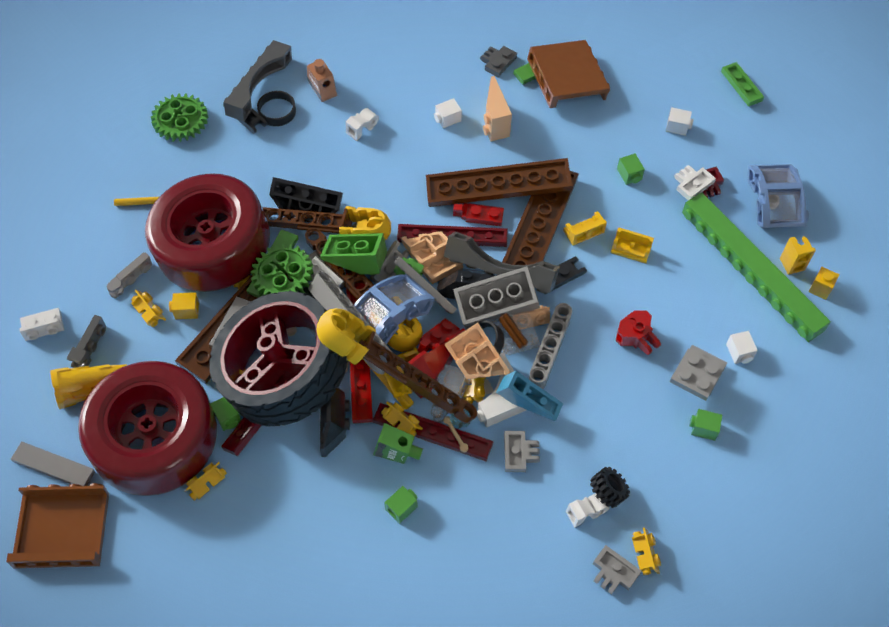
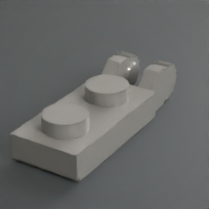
M143 252L119 272L110 283L108 282L107 290L111 297L116 298L122 295L126 286L132 285L137 277L142 273H146L151 268L152 262L147 253Z

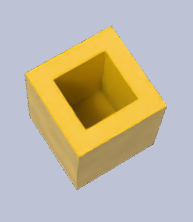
M821 267L808 292L826 300L840 274Z
M196 292L173 293L172 301H169V311L173 313L175 319H198L199 300Z

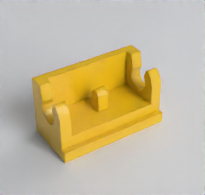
M598 211L594 212L595 215L592 218L575 225L565 224L566 227L563 228V231L572 245L605 233L607 222Z
M618 227L611 253L646 263L654 238Z
M805 236L802 237L804 245H800L795 237L789 238L780 256V260L788 275L805 271L816 251Z

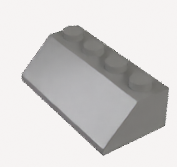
M527 266L453 289L466 330L479 321L497 322L505 313L512 317V315L540 308Z

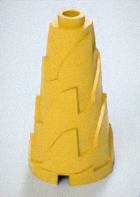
M127 364L66 367L50 370L58 408L64 409L76 405L78 402L85 401L93 388L102 379L115 370L127 366Z

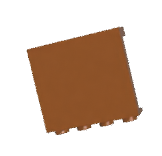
M586 40L530 47L527 60L549 108H556L558 100L600 94L602 99L606 100L610 92V85L606 82L604 73L600 69L598 61Z
M93 483L90 486L70 484L69 486L61 487L51 484L48 487L28 485L27 487L19 488L18 491L23 496L13 553H8L6 560L13 569L100 566L109 492L105 486Z

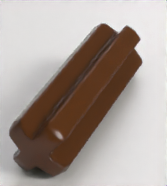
M508 313L503 314L499 318L500 323L519 349L524 348L528 344L527 339Z

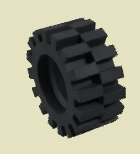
M604 467L590 480L592 482L590 486L593 487L592 492L597 494L595 497L597 499L600 498L602 504L606 503L607 507L611 506V508H614L629 497L630 490H628L629 485L625 484V478L622 479V475L620 473L617 474V470H612L611 467Z

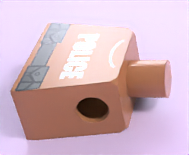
M317 59L307 66V80L321 102L336 97L334 77L322 59Z

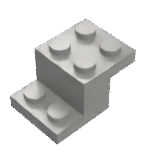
M692 345L683 356L670 382L706 401L724 371L727 362Z

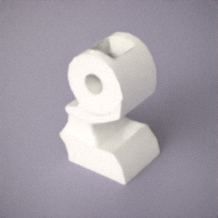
M368 108L363 109L356 116H350L346 121V134L355 141H358L362 136V128L365 127L369 131L372 130L377 124L379 116Z
M595 493L588 498L585 497L583 500L569 503L566 513L574 528L584 523L586 517L590 516L595 519L607 512L610 507H607L606 503L602 504L600 502L601 499L595 497L597 495Z

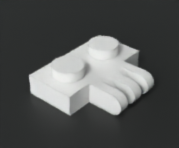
M689 165L674 175L675 179L680 183L676 190L687 200L703 192L716 180L703 167L696 172Z

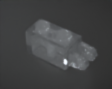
M445 364L444 369L438 375V382L456 393L461 399L464 397L471 379H466L460 368ZM432 389V393L437 395V392ZM447 398L449 404L454 406L453 402ZM433 403L431 415L434 421L444 422L443 419L447 416L448 412Z

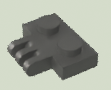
M490 46L480 59L486 63L485 71L499 78L517 58V52L505 46L500 50Z

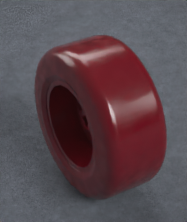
M210 173L186 178L167 189L156 200L148 214L145 224V238L155 261L170 281L187 290L209 292L233 286L251 274V271L254 270L252 264H258L256 258H262L261 252L267 253L270 242V228L257 195L246 183L229 175ZM215 220H225L221 223L215 222ZM227 229L225 233L221 235L222 230ZM195 241H200V242H201V245H190V244L194 243Z
M143 361L115 370L93 388L81 409L78 432L81 447L86 457L103 480L125 493L151 496L167 493L183 486L203 469L216 443L217 422L204 387L191 373L171 363ZM156 407L169 408L162 416L154 414ZM146 409V414L138 418L135 416ZM176 421V427L173 432L163 430L166 422ZM126 423L135 425L132 433L122 434ZM159 437L164 440L162 443L152 447L153 440ZM136 439L144 441L142 449H132L129 446Z

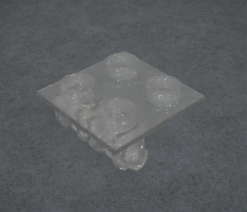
M529 311L510 316L528 341V344L521 349L517 347L499 319L492 320V323L500 327L504 333V346L501 353L504 352L505 356L540 347Z

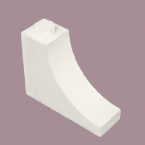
M504 352L500 353V357L511 373L514 372ZM499 375V382L495 390L486 399L478 403L477 417L480 422H484L486 428L526 411V409L510 403L496 393L505 375Z

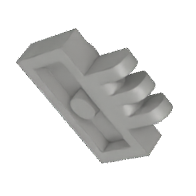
M525 431L504 432L505 472H526V463L540 462V456H532L540 454V449L531 448L539 447V441L525 440Z
M606 545L593 562V565L601 570L594 579V582L597 584L601 578H604L605 581L601 585L603 589L609 583L612 584L608 590L611 595L619 584L629 590L641 573L640 569Z

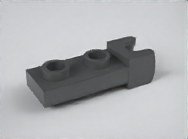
M93 316L77 347H72L67 360L72 361V368L89 366L92 361L90 355L96 350L100 337L106 331V325L101 316Z

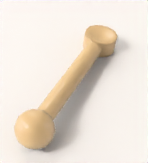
M445 416L443 421L445 424H448L460 444V451L467 452L468 445L461 440L451 423V418Z

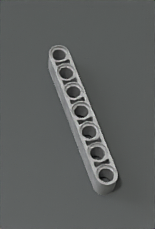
M318 271L308 287L315 299L327 311L334 308L344 309L361 319L365 326L370 325L328 274ZM375 333L373 340L390 350L379 335ZM380 355L381 360L387 362L386 358ZM365 360L369 367L376 373H385L372 363Z

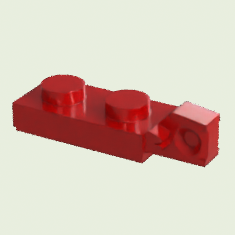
M464 203V205L454 204L453 216L462 217L461 219L466 220V222L502 226L504 208L470 203Z
M443 319L420 338L421 342L417 351L419 353L424 350L428 352L430 349H433L432 347L436 343L442 345L447 337L459 331L460 328L448 319Z

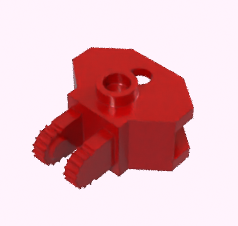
M634 310L620 321L616 335V342L620 346H633L635 349L639 347L647 355L652 353V348L646 341L653 345L654 348L661 346L660 340L652 333V315L647 310Z

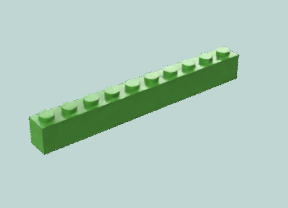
M702 192L685 202L682 211L684 217L708 239L710 244L720 251L724 258L729 260L733 267L745 277L748 283L758 290L762 297H765L770 302L771 306L784 317L787 323L791 324L798 331L801 337L810 342L827 329L831 321Z

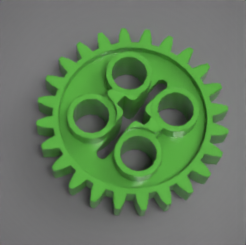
M178 93L177 97H174L172 94L171 99L164 97L165 102L159 101L160 106H154L155 110L152 111L151 123L155 132L159 133L160 137L165 136V140L171 137L172 142L176 138L180 142L182 138L188 141V136L195 138L194 133L201 134L200 129H205L204 124H208L207 108L204 106V102H200L199 98L195 99L194 95L188 97L187 93H185L181 97L180 93Z
M284 243L281 248H278L277 245L274 246V250L267 248V254L261 252L262 258H256L258 264H252L254 270L251 271L253 276L251 280L260 295L264 294L265 296L285 291H300L304 293L302 287H309L307 281L313 280L311 276L314 274L313 264L309 255H306L305 250L301 251L299 246L293 248L292 244L288 248L285 247ZM285 274H287L288 278L291 279L293 282H290Z

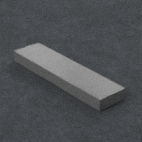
M401 257L394 261L405 274L432 295L435 301L449 314H453L457 310Z
M22 441L11 458L14 463L69 484L87 486L95 473L93 468Z

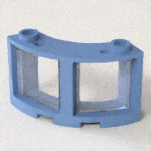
M791 164L749 165L748 184H750L754 193H758L759 197L756 201L757 225L762 228L806 226V221L809 220V212L806 210L805 193L798 169Z
M405 274L395 275L377 283L367 290L356 301L354 306L370 326L376 329V333L387 345L390 338L399 329L398 325L405 319L410 321L413 318L428 315L435 298Z

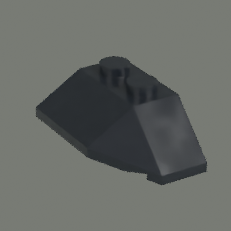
M276 177L272 179L269 193L279 209L335 214L340 211L343 197L342 192ZM308 218L305 220V222L309 223L313 221L312 218Z
M460 268L439 281L437 291L444 298L456 299L453 289L497 275Z
M339 387L336 388L337 391L329 401L320 408L321 457H326L346 438V430H350V419L346 418V412H350V401L346 400L345 392Z

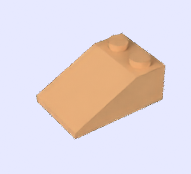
M491 76L486 114H484L485 125H483L485 136L488 135L490 142L510 137L512 113L495 76Z

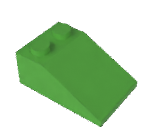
M384 234L329 235L320 258L323 261L359 274H380L387 254Z

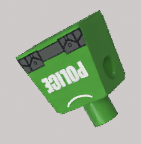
M384 423L373 455L404 464L408 456L419 460L423 448L412 445L413 435Z

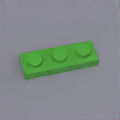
M737 62L722 67V74L748 107L763 101V94Z

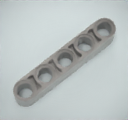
M560 303L555 307L530 370L529 380L542 389L546 386L570 324L572 308L566 303ZM538 377L542 380L537 381L534 378Z

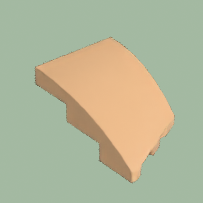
M441 231L431 234H419L417 238L407 239L406 236L401 238L411 258L424 265L423 274L432 284L463 268V263H454L449 258L444 257L448 238Z
M476 323L445 343L446 348L466 379L511 373L479 323Z

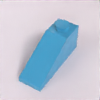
M517 371L505 375L496 392L510 403L552 421L557 420L563 406L562 402Z

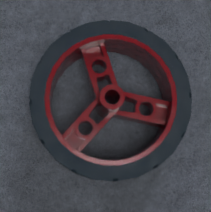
M294 291L261 296L233 314L216 337L210 354L212 355L210 358L212 381L216 383L215 387L241 416L249 421L263 426H280L298 422L312 415V412H316L326 404L337 391L336 388L340 386L346 373L347 356L342 357L321 343L318 335L315 347L289 345L286 330L288 328L307 327L316 330L317 333V324L320 317L327 312L318 300L304 293ZM258 348L262 355L241 375L240 370L244 371L248 359L254 350ZM281 376L285 381H288L277 388L268 390Z

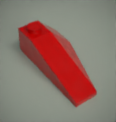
M463 328L447 337L442 345L436 343L430 352L427 353L425 350L420 352L408 363L439 382L454 359L446 348L445 343L464 332L465 329ZM412 390L420 399L423 397L414 390Z

